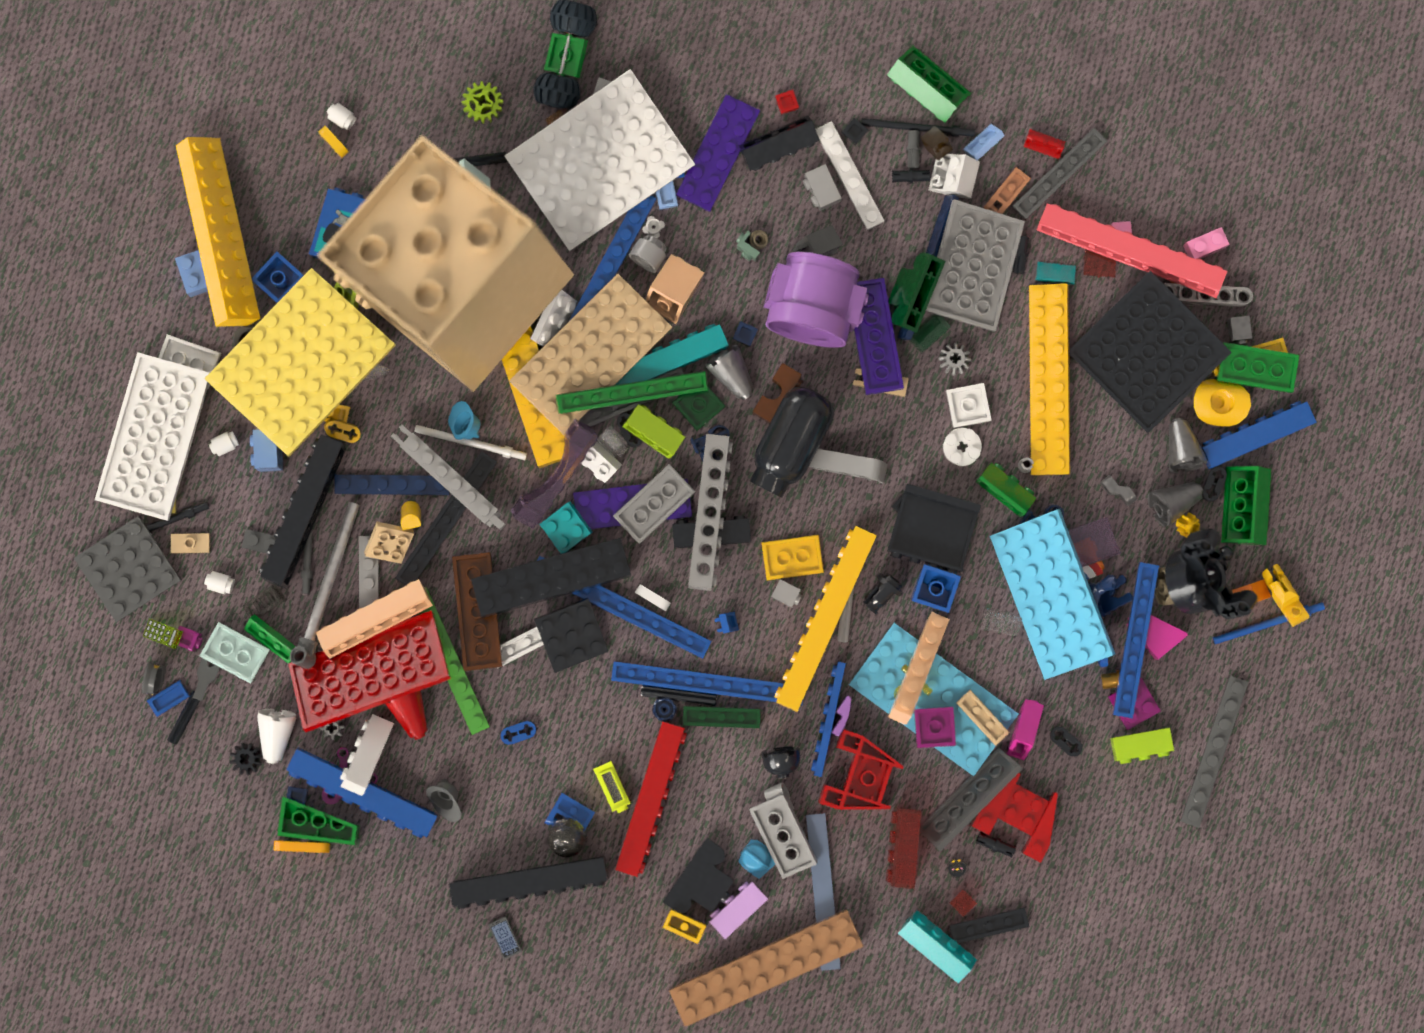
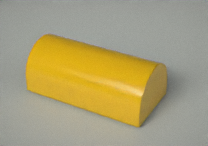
M414 501L405 502L401 507L402 530L420 527V506Z

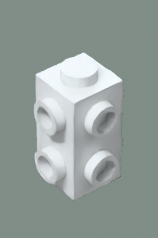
M595 439L590 443L586 441L579 448L581 453L577 457L580 459V463L592 470L594 476L604 483L622 466Z

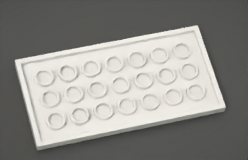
M137 352L95 500L163 520H170L209 385L204 379L209 372Z

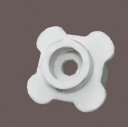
M650 216L647 219L646 226L643 227V232L658 238L665 224L663 221Z

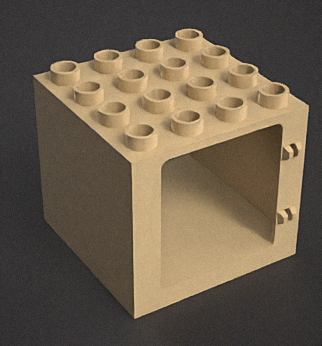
M422 135L317 255L335 272L334 280L345 289L350 287L356 293V301L365 309L372 308L473 392L574 276L573 272L532 221Z

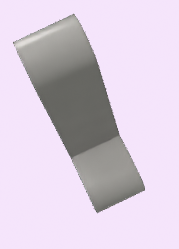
M818 449L809 468L884 483L888 464L878 459Z

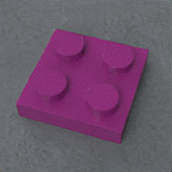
M1142 678L1139 680L1133 718L1119 716L1126 730L1161 712ZM1116 692L1108 696V699L1111 702L1113 708L1115 704Z
M953 707L914 709L917 748L956 746Z

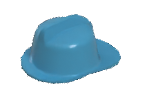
M457 402L452 407L448 418V424L454 437L457 440H470L473 437L479 438L478 431L481 425L479 418L473 414L466 402Z
M750 840L749 844L742 850L738 860L743 868L759 879L775 865L767 846L758 840Z

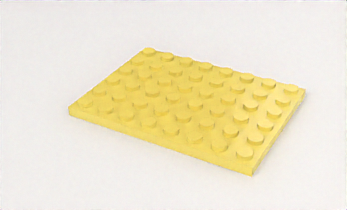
M311 268L204 379L290 457L396 345Z

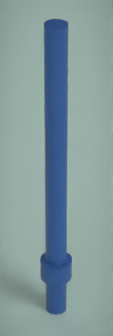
M1323 602L1309 607L1308 605L1303 606L1309 616L1312 613L1325 610ZM1281 615L1215 636L1213 641L1216 645L1287 622L1288 620L1285 615Z

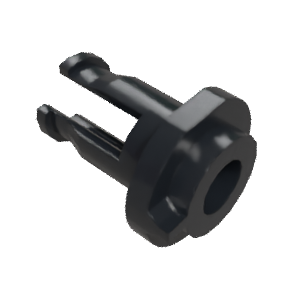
M879 573L877 575L880 582L871 591L868 598L863 601L866 607L875 614L894 594L897 596L903 594L901 583L889 573L885 575Z

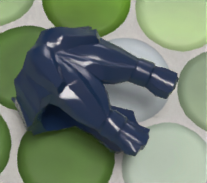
M1109 574L1096 584L1088 582L1101 617H1106L1107 614L1110 615L1112 611L1120 606L1133 601V595L1130 592L1120 598L1113 597L1116 589L1127 583V578L1124 575H1120L1116 579L1115 575Z

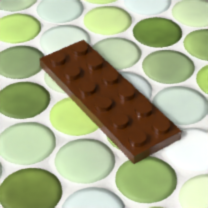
M491 553L453 556L452 562L463 670L465 672L503 667L497 614L485 618L481 617L471 582L473 578L493 573Z

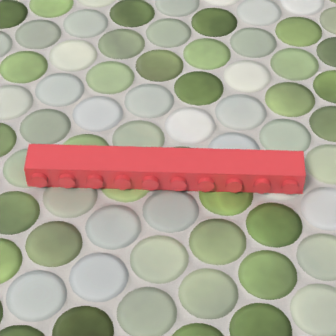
M1047 203L1037 231L1145 272L1151 271L1156 276L1217 298L1227 271L1223 270L1220 266L1207 264L1202 259L1191 258L1183 252H1175L1165 245L1151 243L1146 238H1138L1130 232H1122L1111 225L1098 223L1093 218L1082 217L1077 212L1064 210L1055 204Z

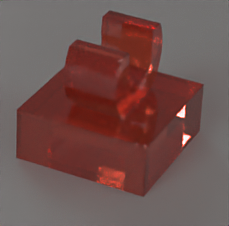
M964 889L949 902L963 917L977 904Z

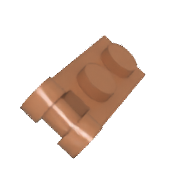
M1016 167L983 208L1003 214L1031 178ZM996 201L1002 205L1000 209L993 206Z

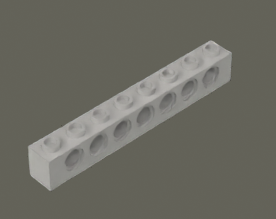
M706 434L688 584L690 589L712 591V586H716L717 575H714V567L719 565V556L716 555V549L721 547L722 537L718 536L719 529H723L724 518H721L720 515L721 510H725L726 499H723V491H727L728 480H725V473H729L731 462L727 461L728 453L732 454L733 442H729V436ZM715 452H721L723 458L715 460L712 455ZM716 470L721 473V476L718 479H713L710 473ZM711 489L718 491L719 495L716 498L708 496V492ZM713 508L717 513L713 517H708L705 513L706 510ZM706 527H711L714 530V534L706 536L703 530ZM709 546L712 552L709 555H704L701 552L702 547ZM707 565L710 571L707 574H701L699 567Z

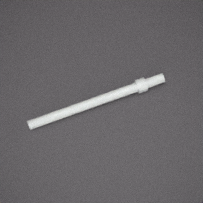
M420 425L415 427L416 433L502 454L506 458L513 457L526 460L527 453L513 450V447H501L474 439L457 440L451 433Z

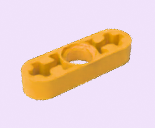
M274 840V851L330 853V843Z

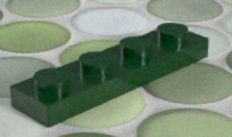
M683 706V726L760 728L761 709Z

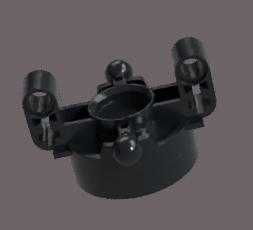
M1211 528L1190 533L1181 546V550H1177L1169 556L1165 569L1169 595L1174 604L1186 614H1196L1212 610L1216 617L1220 614L1226 619L1247 616L1256 605L1258 597L1250 590L1232 593L1226 583L1225 571L1228 569L1226 561L1233 557V550L1229 546H1223L1219 550L1215 547L1220 540V534Z

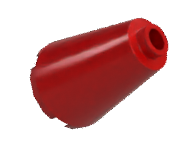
M421 690L385 703L410 738L417 740L425 736V732L428 729Z

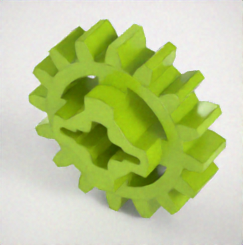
M483 81L480 82V86L473 83L474 88L468 87L469 93L463 94V97L466 99L462 101V105L466 106L463 110L465 113L469 112L467 115L469 119L474 116L476 123L479 119H481L482 124H485V119L492 122L491 117L498 118L497 111L502 112V108L499 106L503 104V100L499 99L502 97L501 92L496 93L498 89L496 86L491 88V83H488L487 86H484ZM490 93L494 96L495 103L489 99ZM483 99H485L486 104L483 103L482 106H480L479 101H483ZM470 102L476 105L475 112L471 109Z

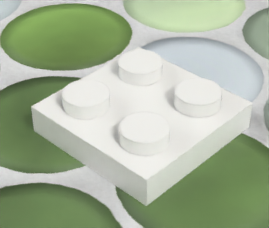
M984 383L946 390L953 428L991 421Z

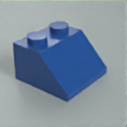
M924 564L916 581L911 600L949 613L961 576Z

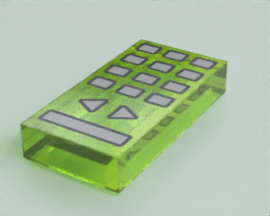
M149 618L143 637L177 649L183 631Z

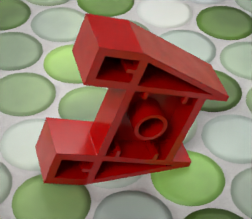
M843 729L835 747L854 753L843 790L823 784L817 803L838 810L890 809L891 806L881 803L892 767L903 769L904 766L864 736Z
M1018 773L973 818L970 826L989 835L997 819L1006 822L1030 835L1021 853L1041 863L1050 846L1058 793L1052 792L1047 801L1017 785L1016 782L1021 775Z

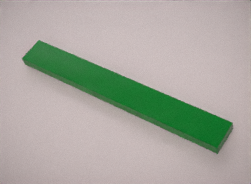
M701 371L556 394L555 396L558 414L707 391L708 386L706 372Z

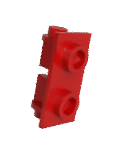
M1029 129L1023 147L1059 159L1064 149L1065 141Z

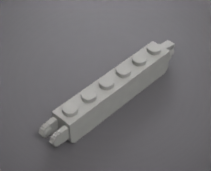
M402 424L399 426L400 430L409 437L403 442L397 434L393 433L391 435L410 457L486 526L491 527L494 524L500 531L505 527V524L499 519L502 515L499 513L500 511L418 436L411 433Z

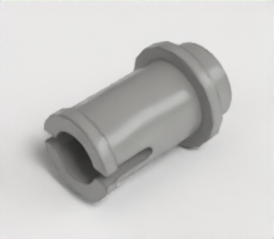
M1031 458L1021 459L1018 462V469L1023 473L1030 472L1033 467L1032 464H1034ZM1023 462H1027L1029 467H1025Z

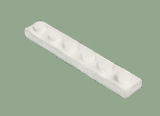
M832 121L817 128L816 132L866 229L869 230L883 223L884 219Z

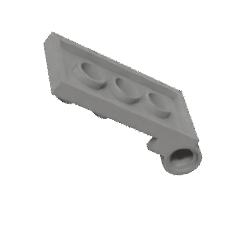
M781 782L764 790L766 802L750 808L749 811L782 879L816 865L818 861L793 811L794 806L790 800V794L786 785ZM777 814L780 817V822L773 823L770 815ZM779 832H786L788 834V840H781L779 838ZM794 849L797 852V857H789L787 850Z

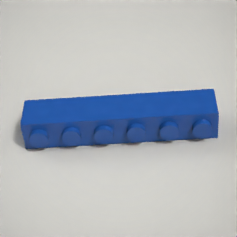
M1295 402L1290 405L1291 409L1289 410L1279 409L1272 413L1273 417L1267 419L1266 416L1256 419V424L1250 427L1247 423L1238 427V432L1232 434L1229 431L1220 435V440L1214 441V439H1210L1204 442V446L1201 448L1207 458L1208 463L1206 465L1208 469L1317 423L1308 402Z

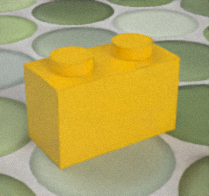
M671 908L663 928L698 944L706 924L683 913H678Z

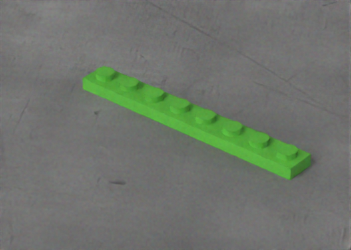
M425 587L433 606L417 613V615L428 611L434 613L451 678L447 681L469 730L474 735L490 726L463 670V666L427 587Z

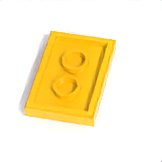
M819 535L761 542L767 581L824 573Z

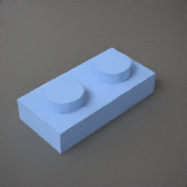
M990 124L963 150L967 155L978 160L1004 137V134L1000 129Z

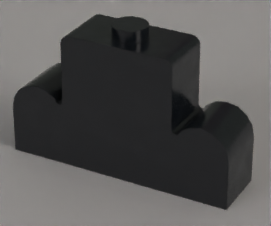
M707 837L671 888L663 903L678 913H685L690 909L691 899L710 912L714 911L719 902L724 903L729 896L727 890L733 883L731 877L715 867V865L723 862L725 858L724 850Z

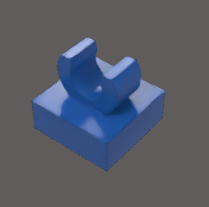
M735 612L720 614L719 618L715 619V622L720 621L722 628L717 629V632H723L724 634L739 630Z

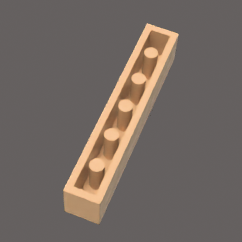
M418 579L408 583L407 586L399 590L392 591L381 599L373 601L372 604L359 608L354 613L340 618L337 622L322 627L321 630L315 633L325 654L332 658L433 605L425 587Z
M931 612L889 713V718L905 725L908 723L950 619Z

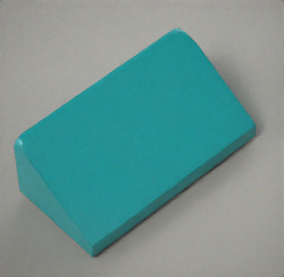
M1037 262L1035 281L1074 285L1076 266Z

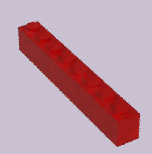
M662 721L615 869L617 871L638 877L639 873L643 874L646 863L642 861L644 855H649L652 846L648 842L650 836H655L658 827L654 825L656 817H661L664 808L660 806L662 799L666 800L669 788H666L668 780L672 781L675 770L672 767L674 762L678 763L681 751H678L680 743L684 744L687 735L684 732L685 728Z

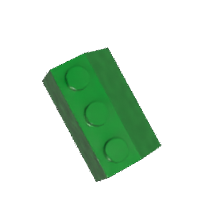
M990 463L976 480V483L1016 515L1022 517L1036 500V497L1033 496L1035 493L1028 487L1023 488L1018 484L1020 481L1013 475L1008 476L1003 472L1005 469L998 463Z

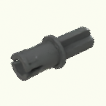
M908 131V147L906 148V151H908V168L918 169L919 151H921V148H919L920 131Z

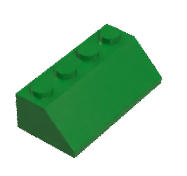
M915 46L907 50L887 74L895 84L901 86L908 95L913 96L923 107L929 109L944 123L954 115L971 94V92Z
M1260 466L1226 467L1227 477L1225 480L1221 543L1267 545L1272 469Z

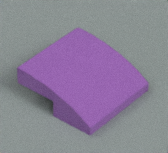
M845 696L836 710V713L841 718L831 733L837 737L841 734L848 719L851 705V697Z

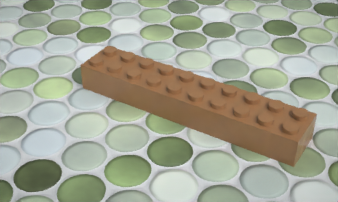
M845 909L670 988L669 992L686 1027L862 948L863 943L848 910Z

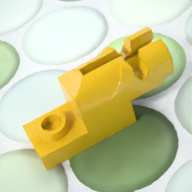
M1275 564L1273 565L1274 570L1272 572L1277 581L1273 582V577L1268 569L1263 571L1262 577L1271 590L1274 601L1291 626L1294 627L1307 620L1309 614L1299 601V595L1280 566Z

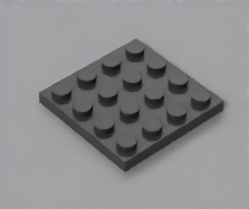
M137 516L74 557V560L115 622L120 621L182 580L140 516Z

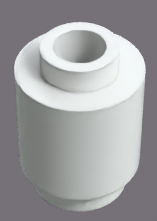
M340 103L332 104L327 111L329 114L328 119L342 129L349 130L356 121V117L353 116L354 113Z
M232 431L210 439L209 447L213 455L217 453L218 456H221L236 449L235 447L239 443Z
M215 571L207 574L205 579V585H207L208 590L221 594H231L235 579H232L231 576Z

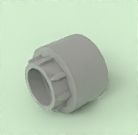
M647 235L644 238L638 239L628 255L642 268L656 273L666 258L665 252L667 249L665 244L659 239Z

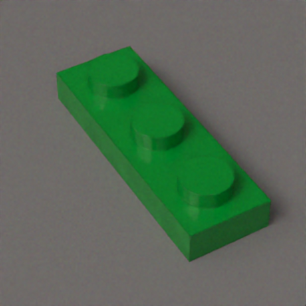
M253 614L244 630L286 663H291L290 652L296 646Z

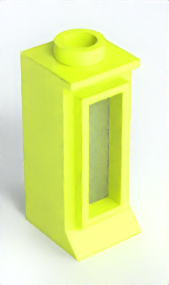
M612 761L593 769L612 812L617 810L620 813L629 809L627 805L630 804V800Z

